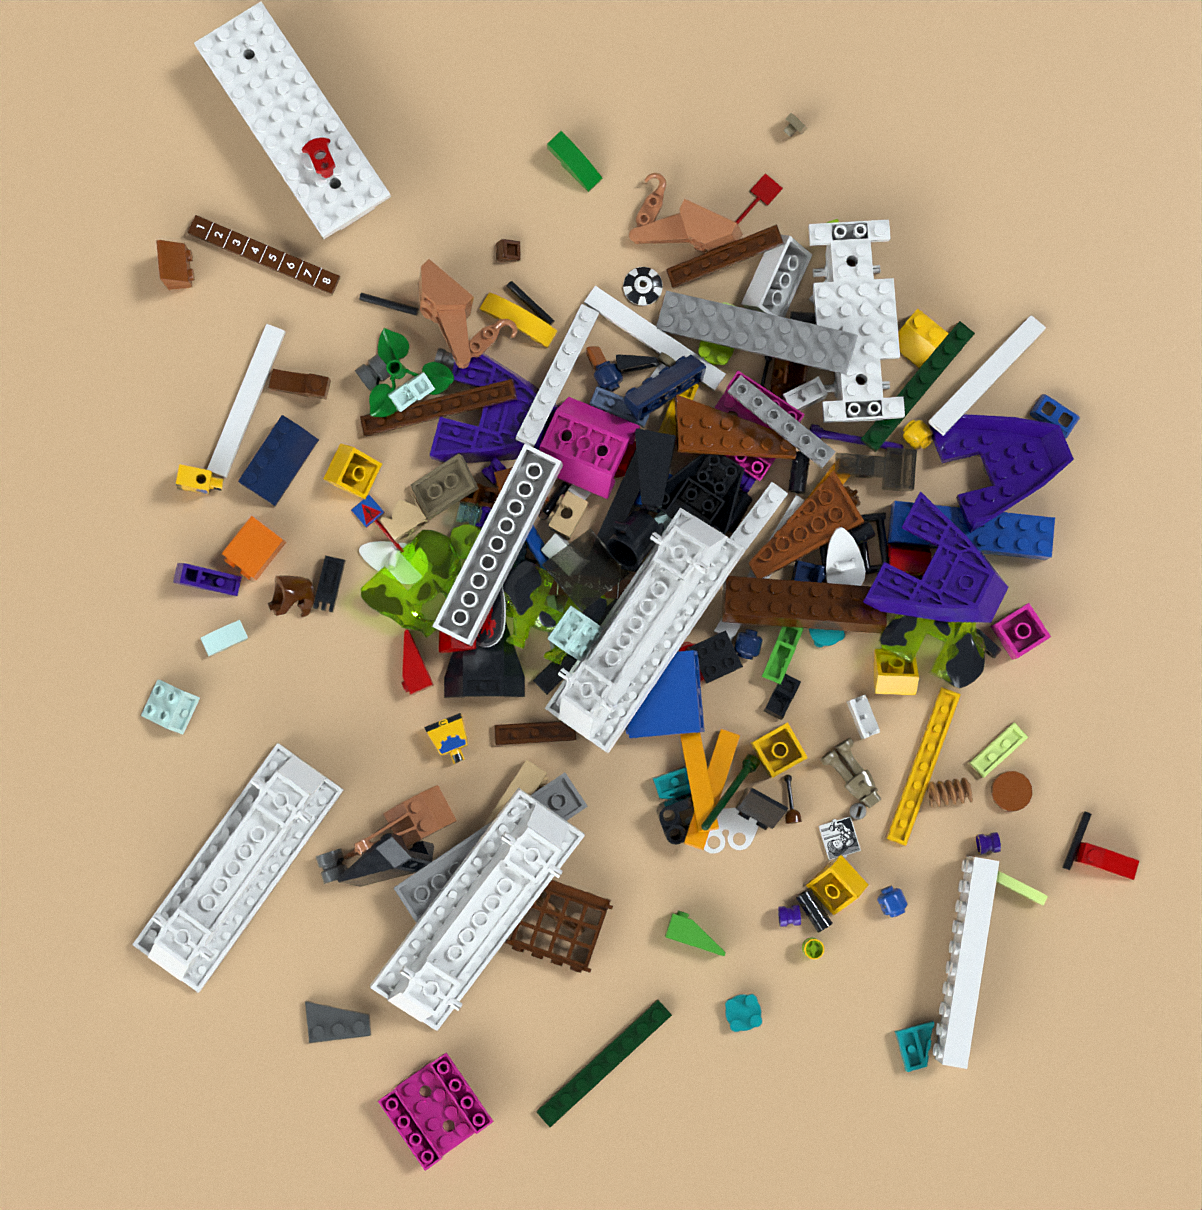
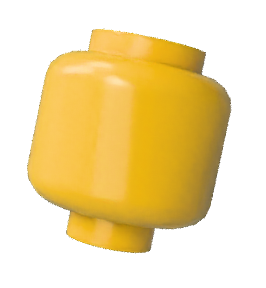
M912 420L903 429V438L913 449L921 447L925 449L932 442L933 431L922 420Z

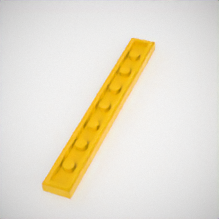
M943 687L940 688L886 839L904 846L907 845L961 694Z

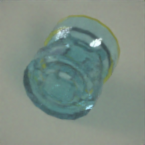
M460 502L456 522L462 523L465 521L470 525L476 526L480 507L475 505L471 507L467 503Z

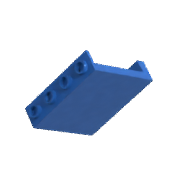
M680 651L675 654L625 728L629 738L705 732L697 651Z

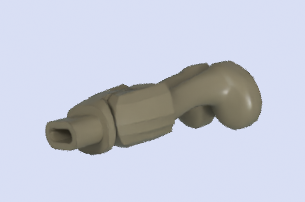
M848 738L838 744L835 749L848 763L855 774L854 776L840 761L834 749L826 753L820 760L824 765L830 764L845 780V788L858 798L860 802H864L870 808L879 802L881 797L877 793L878 789L869 770H864L852 755L851 748L854 742L851 738Z

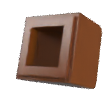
M589 346L586 348V355L593 369L596 370L598 365L606 362L600 347Z

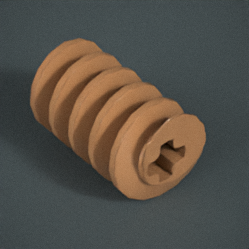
M961 778L960 781L953 779L952 783L950 780H945L944 784L942 781H937L936 785L934 782H929L928 799L931 807L933 806V801L940 807L941 800L947 806L949 799L955 805L957 804V798H960L963 804L965 803V797H968L970 803L973 802L971 785L966 778Z

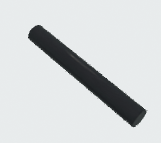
M513 281L508 283L507 287L544 322L550 326L555 322Z
M361 293L359 297L360 301L415 316L418 314L419 308L365 293Z
M1084 811L1062 867L1066 870H1071L1090 821L1091 813Z

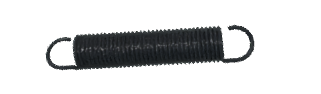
M565 482L560 485L542 510L546 515L549 516L560 496L564 495L571 485Z

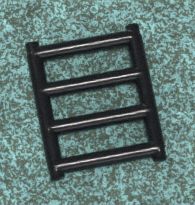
M885 512L861 515L864 522L876 521L882 564L870 566L867 542L860 544L865 574L878 573L884 562L889 564L884 519H886ZM827 544L819 547L822 566H825L824 579H826Z

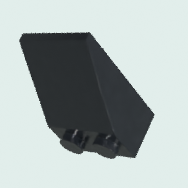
M746 788L736 810L739 811V816L746 820H749L751 817L757 821L755 825L767 830L768 827L773 829L787 812L788 807L754 788Z

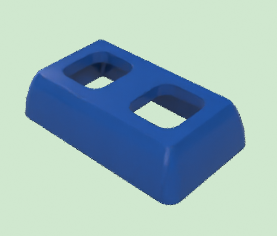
M1046 394L1040 396L1029 413L1031 417L1039 422L1060 425L1065 438H1068L1080 419L1079 415ZM1046 402L1055 406L1051 416L1041 411ZM1062 413L1072 417L1068 427H1064L1058 422Z

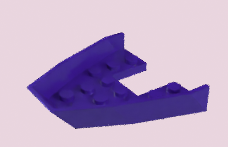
M485 353L480 357H472L469 366L465 369L459 368L456 362H454L452 370L454 381L481 387L513 379L517 400L484 407L479 427L440 417L430 451L431 459L445 463L457 454H461L466 463L490 462L494 457L499 461L516 460L524 443L515 438L539 389ZM556 403L534 446L537 450H539L552 418L559 407Z
M964 414L944 436L930 425V429L933 431L932 439L942 464L980 455L992 484L990 487L958 494L956 497L970 533L1045 486L1074 460L1060 425L1017 417Z
M920 491L902 529L938 546L921 580L884 562L863 603L881 612L937 621L991 623L1009 587L973 542Z

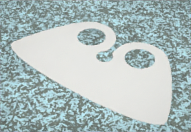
M736 808L723 809L717 817L719 829L710 831L707 838L708 841L711 836H717L720 839V846L712 849L706 841L704 850L708 853H718L723 850L725 837L722 835V831L725 829L729 831L728 842L733 849H746L753 841L759 827L755 825L757 821L751 817L749 820H746L739 816V811ZM692 816L685 820L686 825L690 824ZM736 833H743L746 837L745 843L741 846L733 842V836Z

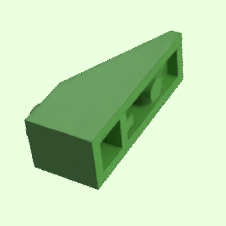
M679 910L677 914L672 912L665 934L666 938L725 956L726 952L697 923L688 918V913Z

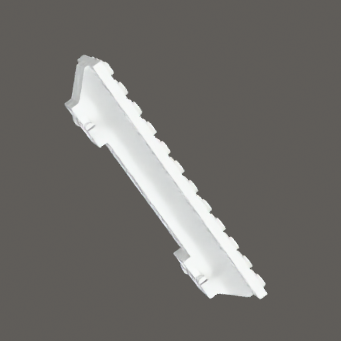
M262 2L257 3L194 42L196 48L323 239L349 226L391 197V194ZM324 137L329 138L331 141L328 149L336 167L333 169V175L329 178H324L321 174H317L310 156L302 152L303 146L312 139ZM319 152L316 154L315 158L322 159L325 157L326 154L324 152Z
M682 508L678 510L661 536L656 532L651 535L650 539L656 542V544L601 624L603 628L601 636L597 641H594L588 655L581 661H576L570 672L564 668L560 670L563 673L559 672L558 675L564 680L545 707L546 710L607 753L610 752L746 550Z
M277 743L132 945L199 993L344 789Z
M518 788L370 984V988L418 1021L424 1022L438 1031L453 1009L458 1011L461 1008L462 1003L460 1000L554 876L560 877L563 872L560 869L585 834Z

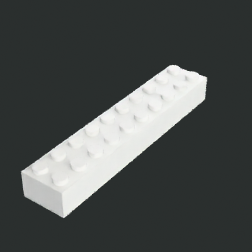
M524 444L432 627L470 646L473 645L563 466L560 460Z
M966 856V860L964 859L962 862L964 875L958 887L961 895L960 900H957L955 905V912H958L957 920H954L952 925L954 939L949 944L951 958L946 964L948 977L947 982L944 981L942 989L945 997L944 1002H941L939 1007V1014H942L941 1022H938L936 1027L938 1041L933 1046V1055L942 1065L964 1069L968 1067L999 861Z

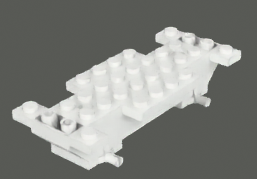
M889 220L809 224L810 246L827 245L825 268L813 269V277L825 276L827 282L813 284L816 325L858 335L847 375L834 372V384L823 385L826 392H834L837 401L822 402L823 423L904 418L903 397L883 398V389H890V381H882L880 360L900 358L894 278L874 279L873 273H880L881 269L880 265L872 264L871 242L890 241ZM846 260H853L856 266L850 267ZM856 377H862L865 380V384L859 385L856 382Z

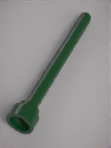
M748 754L742 762V770L702 823L701 828L706 831L711 827L747 775L755 772L760 766V761L756 756Z

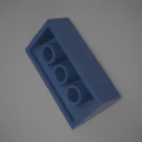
M693 355L688 357L682 356L672 367L669 368L667 366L663 368L658 376L654 378L649 377L642 382V386L637 389L633 387L628 390L624 403L636 421H639L674 399L676 394L680 395L701 382L704 378L706 365Z
M281 415L238 482L276 507L319 439L292 420Z

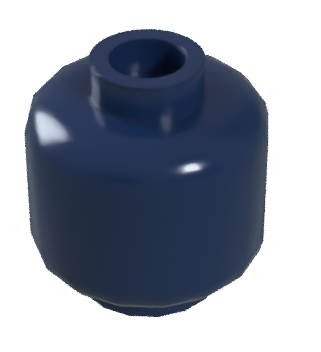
M606 361L596 367L594 377L600 388L610 392L620 388L619 384L623 381V376L620 370H618L617 364Z
M746 629V632L738 633L734 649L739 657L753 660V657L759 656L763 639L757 635V631Z

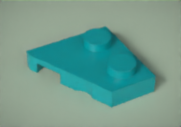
M686 766L652 778L659 798L673 799L691 793Z
M931 1020L895 1031L906 1072L927 1067L928 1051L931 1048L932 1042L931 1034L935 1025L934 1021Z

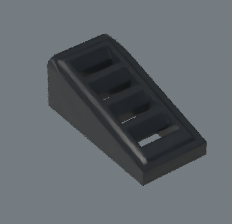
M616 355L617 367L622 374L660 365L656 357Z

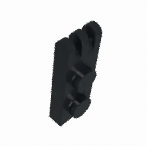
M325 555L313 605L314 609H318L319 603L322 602L321 610L326 611L327 604H330L329 612H334L346 560Z

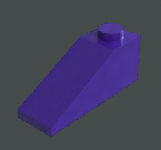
M177 563L173 583L238 596L242 577L187 563Z

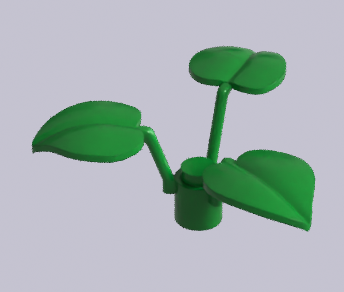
M383 328L380 334L378 355L387 365L386 370L391 375L392 388L388 384H379L372 389L369 396L370 415L372 417H386L398 410L388 396L389 393L396 389L395 379H402L406 374L412 376L419 375L406 369L399 360L405 358L409 352L408 340L403 335L387 328ZM429 362L422 368V372L425 373L435 388L429 393L430 395H438L444 392L454 381V375L451 370L441 363Z

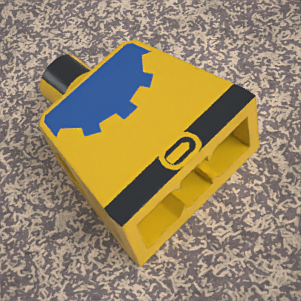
M179 464L176 479L177 489L209 494L210 489L222 491L224 479L213 477L212 471ZM201 478L206 479L203 484H199L198 480Z
M461 713L424 727L441 756L450 753L453 764L465 760L461 748L468 746V739Z

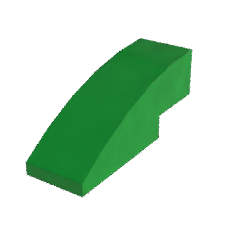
M562 131L547 143V149L561 162V166L588 192L603 179L585 155Z

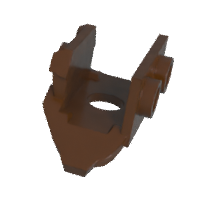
M774 358L770 391L783 399V394L806 383L808 366Z

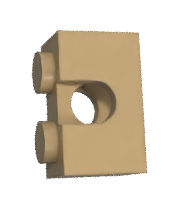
M567 491L565 495L562 494L557 502L559 508L556 513L551 512L547 522L549 523L548 528L570 540L589 506V502ZM568 509L571 511L572 517L569 519L562 518L561 513L563 510Z

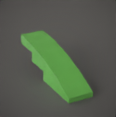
M781 627L762 677L781 684L804 628Z

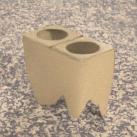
M414 497V505L399 500L393 509L392 518L390 516L381 517L380 522L397 544L428 523Z

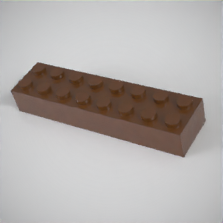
M728 576L723 583L722 622L881 634L887 626V612H881L863 603L871 586Z

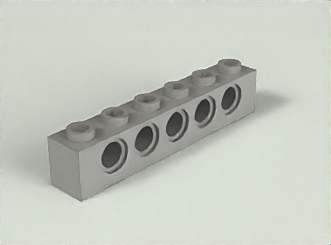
M740 375L728 390L732 397L820 468H823L836 452L743 376Z

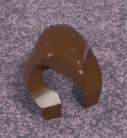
M289 575L276 576L273 599L267 603L270 611L273 610L276 616L286 614L291 606L298 601L297 606L301 609V617L309 615L314 604V588L310 579Z

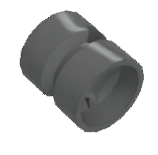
M378 354L368 360V365L363 364L355 370L369 391H372L375 386L379 385L380 380L385 381L391 376L386 370V364Z
M341 848L316 856L319 868H323L321 876L324 884L337 880L347 870V865L342 863L344 856Z

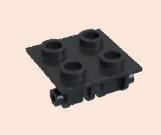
M726 630L689 647L690 650H695L698 653L699 669L706 684L743 667Z

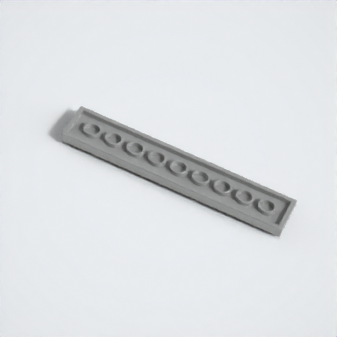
M666 291L656 326L657 329L663 332L845 375L848 373L858 337L857 334L671 291Z
M565 772L530 795L566 821L588 807ZM492 822L394 887V890L415 922H418Z

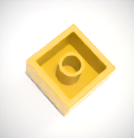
M788 722L751 742L770 778H774L808 758Z

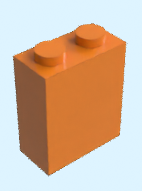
M251 516L222 554L226 557L224 561L233 568L235 565L241 568L240 573L250 580L252 577L257 580L286 542Z

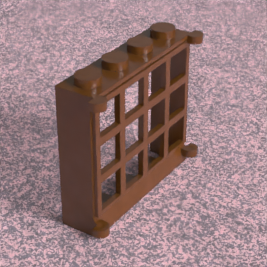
M552 879L543 890L547 892L543 906L535 904L531 906V908L541 911L536 926L521 919L513 930L511 939H506L505 943L512 945L513 950L522 953L524 950L530 951L533 957L543 959V957L550 958L553 964L562 966L563 963L570 965V970L581 973L583 970L590 973L592 969L588 968L602 924L607 910H612L613 908L610 905L611 899L602 898ZM551 894L565 899L561 913L546 909ZM569 900L584 905L579 920L565 915ZM588 907L602 912L597 926L583 922ZM544 913L559 917L554 932L540 927ZM563 919L577 924L573 939L558 934ZM520 925L534 929L530 944L515 939ZM581 926L596 930L591 945L577 940ZM538 931L553 936L548 951L533 946ZM556 938L571 943L566 957L552 952ZM575 944L589 949L585 963L570 959Z

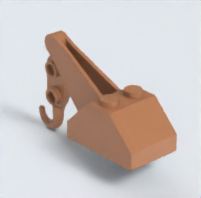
M652 173L646 177V183L652 178L658 179L659 186L647 196L636 217L637 227L629 233V238L633 243H691L695 246V250L704 254L741 239L743 233L736 222L684 199L679 208L680 213L655 221L663 206L666 179L659 173Z
M430 259L421 266L418 283L421 314L426 319L438 323L459 368H467L472 357H480L497 340L499 331L503 326L512 328L511 338L516 336V324L509 319H500L495 324L482 328L469 341L466 319L471 314L474 297Z
M436 785L383 813L388 824L369 837L355 843L353 851L346 854L344 859L363 855L378 842L371 843L369 840L388 828L391 829L393 834L402 836L406 847H409L456 822L457 820L439 786Z

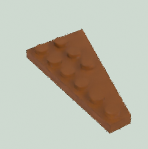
M676 394L677 452L795 459L796 447L773 429Z
M834 470L786 521L782 528L774 534L771 540L749 561L748 565L756 578H766L827 544L837 528L842 527L846 531H850L864 523L862 516Z

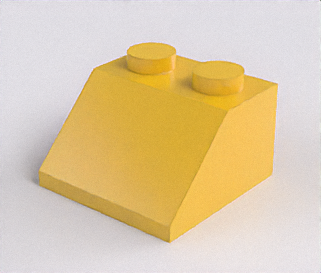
M917 308L898 331L900 353L920 368L949 333Z
M340 443L323 479L338 488L366 499L382 463L352 446Z
M874 650L873 680L875 694L916 695L919 674L915 650Z
M840 855L822 869L806 886L811 888L815 896L835 915L858 899L869 884Z

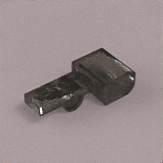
M887 447L884 451V457L836 453L834 471L836 474L855 475V477L883 478V490L913 491L917 450Z

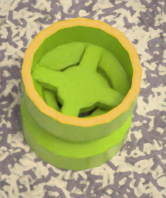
M811 937L803 942L802 951L808 958L816 960L824 954V945L818 939Z

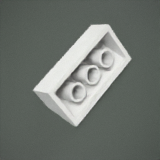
M781 235L784 244L764 252L741 303L746 309L785 317L812 257V254L790 235Z

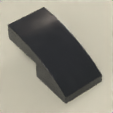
M785 673L781 684L777 683L764 711L782 720L801 681Z

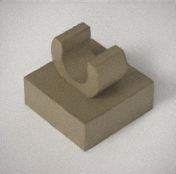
M790 113L786 118L790 124L783 131L791 137L797 130L803 134L807 127L794 114Z

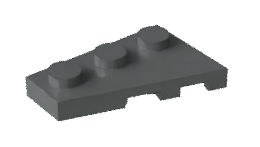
M305 1001L309 1043L372 1035L370 1014Z

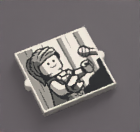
M851 817L840 820L833 819L830 823L818 826L828 860L835 859L840 855L846 858L849 854L861 851Z

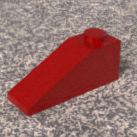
M407 629L404 631L402 668L404 681L401 684L406 693L410 692V695H415L434 686L411 632Z
M1081 842L1075 858V862L1131 880L1135 879L1139 860L1086 842Z

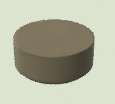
M661 352L657 357L659 362L670 368L675 365L676 361L664 352Z

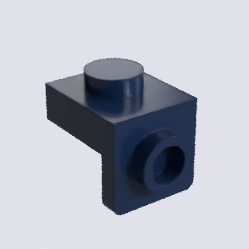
M796 560L791 580L821 583L825 578V566Z

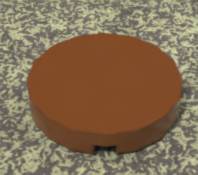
M1007 771L999 774L991 786L994 803L1006 811H1019L1025 808L1032 797V785L1029 779L1017 771Z

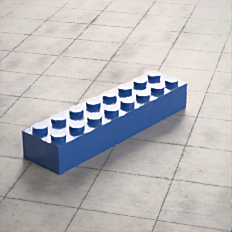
M894 501L891 504L888 544L937 549L938 546L902 529L914 503ZM935 505L983 554L1039 560L1052 558L1055 517L1003 512L970 533L960 507Z

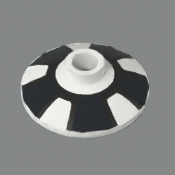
M638 267L631 270L626 275L623 283L627 299L639 306H647L657 301L663 288L659 274L648 267ZM642 281L646 282V283H647V286H646V287H641V286L639 285L640 282H642Z

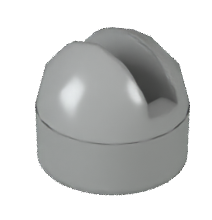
M855 803L850 807L852 818L859 820L866 816L867 811L863 804ZM859 806H860V807H862V808H861L860 815H859V817H858V816H856V814H857L858 808H859Z

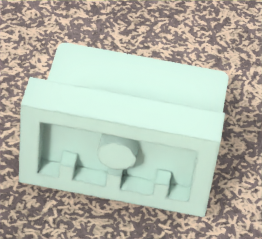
M570 606L548 637V640L581 661L588 655L594 641L599 639L603 628Z
M158 679L141 716L166 729L184 734L200 697Z

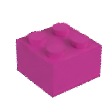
M1030 603L1021 606L990 626L1012 660L1018 659L1051 638V635Z

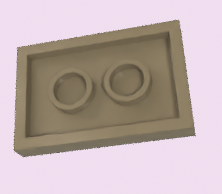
M457 454L411 484L424 515L429 520L479 489L461 454Z

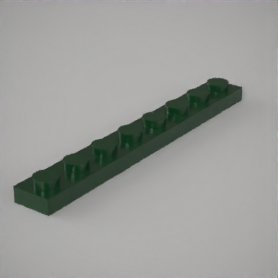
M961 321L958 322L896 396L903 397L905 417L975 334ZM904 418L876 420L860 440L876 452Z
M659 999L656 1000L536 1111L537 1114L549 1127H552L666 1022L672 1014Z

